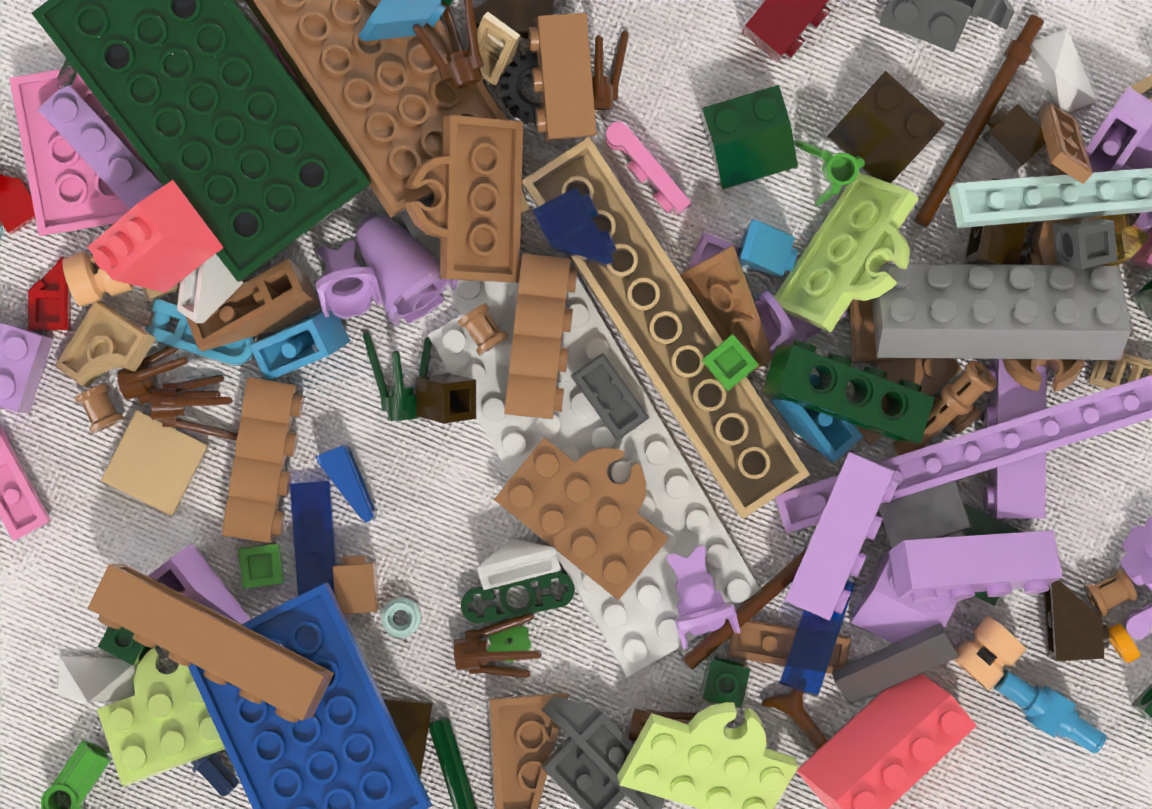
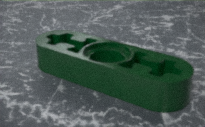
M562 571L483 590L482 586H477L469 589L463 596L461 611L467 620L480 624L560 608L572 600L575 587L572 579ZM559 578L560 584L568 585V590L562 594L563 599L555 600L553 594L542 595L541 599L544 604L535 605L536 592L531 582L540 581L539 589L550 587L551 579ZM522 586L527 589L530 600L525 607L514 608L509 605L506 594L511 587ZM501 589L500 603L505 612L497 613V605L486 607L484 610L485 615L478 616L476 610H469L468 604L474 601L475 594H481L482 600H489L495 598L492 590Z

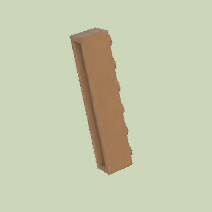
M124 563L108 565L88 606V609L99 614L97 620L102 624L114 629H120L122 626L134 633L132 638L140 644L155 648L158 645L170 651L168 657L171 660L184 666H191L192 663L204 669L203 675L215 683L226 685L227 682L240 688L239 694L243 698L257 704H261L262 701L276 707L275 713L290 722L297 723L298 719L303 721L314 716L334 675V672Z

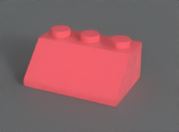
M173 180L137 203L88 246L96 264L106 271L112 280L164 293L224 248Z

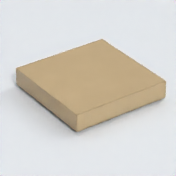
M136 410L101 481L170 516H174L210 445L174 427H162V421L152 420L150 415Z

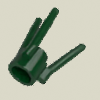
M369 332L363 333L367 354L381 397L382 411L387 410L388 421L418 419L419 417H416V394L413 393V387H404L399 351L395 350L392 352L395 388H389V396ZM426 337L424 341L418 377L428 375L432 347L429 337Z

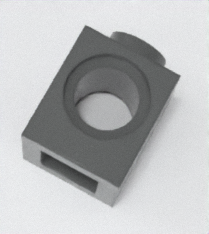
M1082 217L1053 223L1056 263L1085 269L1117 261L1114 221L1097 217Z

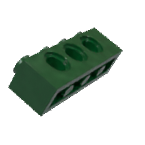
M793 340L792 345L776 346L762 392L902 443L921 444L935 397L921 393V385L907 380H899L898 384L886 380V372L872 367H864L863 371L851 367V359L841 355L829 353L828 358L815 353L816 346L806 342ZM813 368L819 374V382L815 388L811 385L809 379ZM849 381L854 386V395L851 400L847 398L845 393L846 385ZM884 395L889 400V408L886 413L881 408V400Z

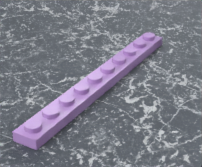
M1152 375L881 461L880 463L896 469L892 478L898 480L899 483L891 500L1151 419ZM839 475L784 492L775 498L786 534L818 524Z

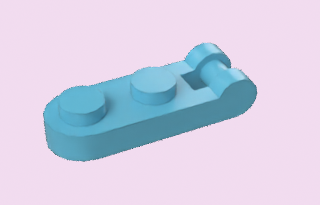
M155 299L151 310L155 312L151 325H146L145 331L156 337L154 342L230 366L244 365L252 359L253 353L249 346L255 343L253 337L202 352L198 349L185 315L177 311V305ZM170 318L179 320L175 334L165 331Z

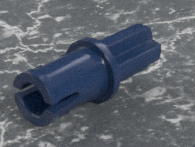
M216 753L190 762L194 766L192 771L194 773L198 771L223 797L230 794L239 784V779Z

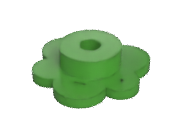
M515 626L489 635L491 644L488 652L529 651L531 649V641L528 638V628L525 626Z

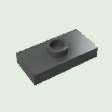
M604 353L571 375L573 381L616 441L650 418Z

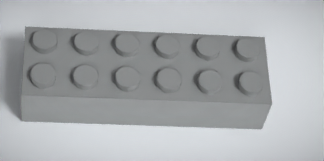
M883 264L879 272L885 271L897 284L880 297L871 299L877 358L1120 360L1131 332L1120 266H1094L1079 269L1067 265L908 264L907 269H900L896 264Z

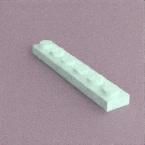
M1152 168L1094 172L1084 184L1070 175L956 183L949 191L957 228L1152 212Z

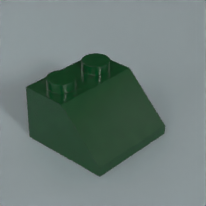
M779 85L701 109L699 116L722 190L798 167L791 122Z

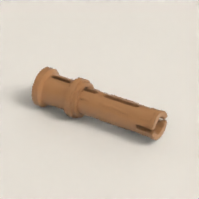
M971 360L965 366L966 371L954 383H947L942 388L941 398L931 408L921 444L902 443L896 440L893 442L895 452L898 455H903L924 448L958 414H968L973 409V403L985 391L991 392L997 386V382L991 372L981 363Z

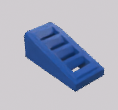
M342 445L315 456L317 463L358 516L365 523L376 519L378 515L350 446Z

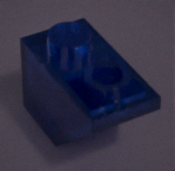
M576 187L533 209V214L551 250L603 267L613 264L614 260L611 254L617 252V249L608 231L599 232L592 218L598 216V212L588 193L581 196Z

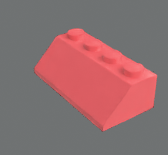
M921 673L881 691L801 764L796 772L827 809H889L977 725L950 693Z

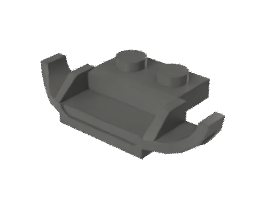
M888 0L880 24L954 52L969 16L981 17L1007 30L1015 11L1008 0Z
M554 696L541 709L546 716L563 730L567 739L540 767L580 809H614L624 797L631 801L638 809L664 808V798L619 785L617 775L634 744L603 712L586 704Z

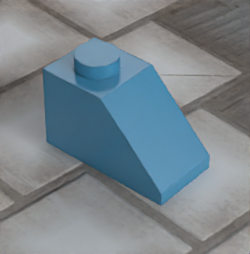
M381 0L358 37L363 41L417 36L413 30L415 24L420 25L422 29L426 23L434 27L447 7L440 3L442 0Z
M752 219L745 228L737 254L741 267L780 279L784 275L785 270L792 272L798 254V249L792 247L795 237Z
M330 309V317H325L322 310L251 344L249 347L265 379L272 380L325 358L351 342L340 318L336 317Z
M810 374V383L815 388L819 382V377L817 374ZM775 396L769 399L790 428L831 462L837 461L863 438L855 425Z

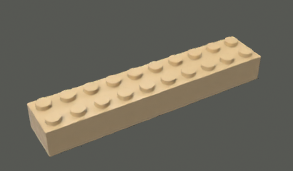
M590 137L523 179L522 185L576 269H578V272L738 517L745 518L808 477L810 473L747 377H744L729 391H726L702 363L701 360L718 347L723 340Z

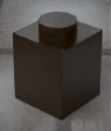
M1019 104L1009 111L1004 107L1000 108L986 122L990 129L982 136L1014 171L1022 167L1046 144L1042 128Z
M450 373L416 377V417L443 424L476 419V379Z

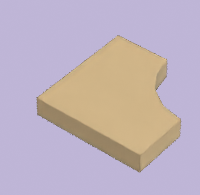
M97 301L90 307L54 367L80 385L88 388L98 376L110 369L126 368L136 372L156 337L105 303Z

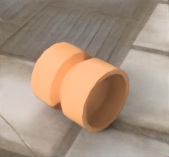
M86 251L62 259L66 282L75 302L80 307L102 300L105 292L111 296H116L135 289V285L112 280L107 272L96 264L93 255L88 254Z
M987 615L973 630L974 639L972 641L964 640L958 646L959 657L953 660L981 686L990 691L1004 676L1002 668L1005 665L1013 666L1027 649L1001 624ZM982 647L995 657L989 665L976 654Z

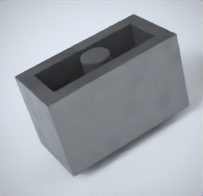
M956 481L891 500L890 503H882L879 507L891 548H894L904 540L965 536L964 531L972 529Z

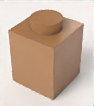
M366 555L342 557L343 564L333 566L335 597L343 614L377 612L380 609L376 561L367 562Z

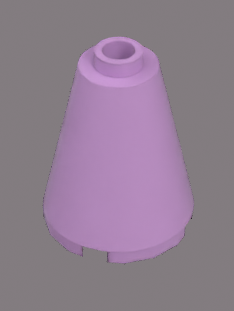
M371 214L358 224L359 230L355 236L367 267L372 268L376 273L382 298L381 301L388 318L395 326H400L399 319L404 318L409 324L437 308L445 301L441 293L446 289L445 286L447 284L452 291L456 288L458 280L440 279V259L418 240L413 239L412 235L388 215L378 216L377 214Z

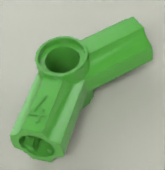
M85 739L82 740L52 786L43 793L41 808L65 809L60 807L56 801L57 790H62L70 795V809H84L87 795L113 758L97 744Z

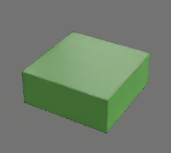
M734 334L729 336L701 360L726 391H729L759 366Z
M280 543L238 549L243 589L285 582Z

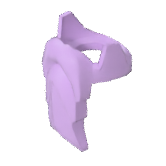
M354 240L347 241L338 250L327 247L317 248V255L326 268L323 273L324 276L316 283L325 317H330L329 309L336 317L342 319L363 315L370 309L373 298L377 306L381 305L382 298L376 273L372 268L361 267L360 264L355 262L356 243Z
M767 290L759 294V297L754 300L758 315L762 317L761 323L770 345L771 355L774 354L777 345H792L793 340L807 342V338L820 333L822 330L785 313L778 301ZM846 310L840 319L844 318L847 315Z
M703 545L697 546L687 557L674 553L666 557L667 562L675 571L678 580L675 587L680 601L677 602L679 617L675 620L683 649L688 647L687 632L693 635H700L708 631H715L724 625L726 619L729 620L734 633H741L734 605L725 603L720 591L715 590L712 575L706 570V548Z

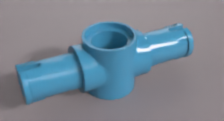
M1003 671L1004 676L994 686V689L1021 707V712L1026 715L1025 720L1053 738H1056V736L1060 738L1067 737L1093 754L1100 751L1107 739V735L1079 717L1080 713L1074 709L1076 704L1046 685L1044 688L1040 686L1033 687L1010 671Z

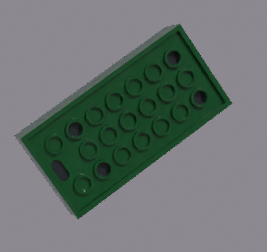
M48 0L32 12V15L160 182L163 185L172 180L176 183L224 247L216 255L237 282L247 279L371 184L327 124L311 98L237 0Z

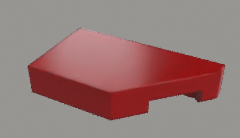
M0 175V222L7 233L12 235L36 219L31 192L22 179Z
M61 257L57 264L28 290V330L71 331V292L63 271L62 259L64 257Z

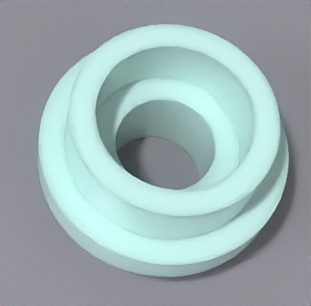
M395 598L389 601L381 613V623L385 631L398 638L412 635L418 629L421 622V613L418 606L407 598ZM404 610L407 612L409 619L406 624L400 625L394 620L396 611Z

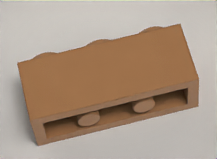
M587 12L538 16L534 20L535 27H528L530 51H537L538 67L532 68L533 91L540 92L541 108H535L537 133L544 132V141L594 137L597 135Z

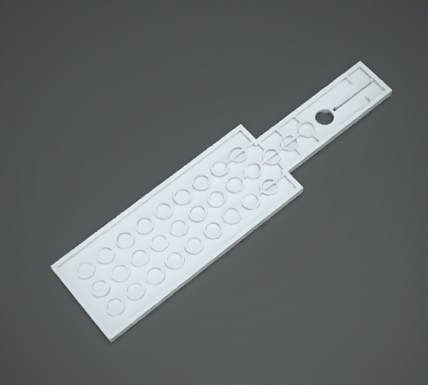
M426 234L417 238L422 245L440 259V238ZM578 277L575 293L567 292L565 308H572L573 316L571 333H562L561 348H569L566 372H558L556 388H564L562 412H554L553 420L504 414L519 283L458 280L457 286L453 291L448 284L445 286L462 315L428 334V337L450 374L476 379V419L510 477L516 473L544 437L575 462L587 452L602 447L625 451L622 459L613 461L607 469L608 477L614 483L626 482L631 475V466L636 462L639 463L643 470L647 483L646 495L638 513L668 536L669 539L619 601L556 550L560 563L567 575L572 579L574 587L627 677L632 676L682 646L675 620L679 617L677 602L680 601L675 587L678 580L675 571L667 562V555L674 553L687 557L697 546H705V566L707 572L713 577L715 590L720 591L726 604L734 605L735 611L760 589ZM486 303L490 308L488 312L499 329L506 331L509 337L493 349L479 356L476 352L478 346L466 328L460 327L457 321L473 309ZM602 353L605 354L650 417L618 441H616L571 378L572 374ZM687 632V643L700 635H693Z

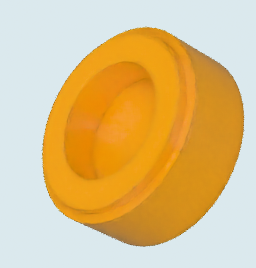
M1120 623L1108 629L1109 641L1124 663L1130 664L1141 657L1133 640Z

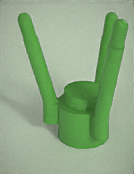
M795 141L797 148L823 161L822 173L830 184L815 200V205L817 206L825 203L834 194H838L841 186L855 181L859 168L865 165V161L859 155L854 158L846 153L831 154L829 151L822 150L805 141Z

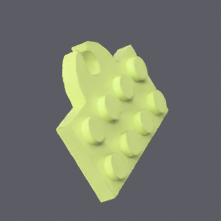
M858 172L855 181L847 185L794 265L792 272L789 273L775 294L774 298L785 313L831 333L853 299L862 301L874 299L892 289L897 282L885 271L879 272V269L884 263L891 260L900 269H907L910 248L906 238L898 230L919 198L911 190Z
M155 648L148 651L137 665L133 679L135 695L97 709L123 787L225 749L188 666L179 664L177 670L171 674L159 672L158 662L160 656Z
M725 702L711 705L698 712L688 724L651 713L617 776L621 786L698 809H774L798 769V764L795 757L766 748L767 741L763 723L751 708L748 707L745 710V720L741 726L734 729L726 728L725 725L735 719L737 710L735 703Z

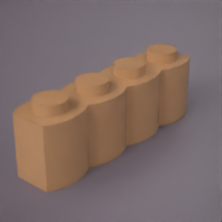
M522 253L504 414L553 420L554 412H562L564 388H556L558 372H566L569 348H561L562 333H571L573 309L565 308L567 292L575 293L578 271L576 268H570L571 259Z
M247 378L235 458L230 478L229 496L224 515L223 536L271 543L274 542L275 535H282L285 512L279 511L281 496H288L292 476L291 473L285 472L288 456L294 457L298 441V434L292 433L294 417H301L304 405V394L298 393L299 385Z

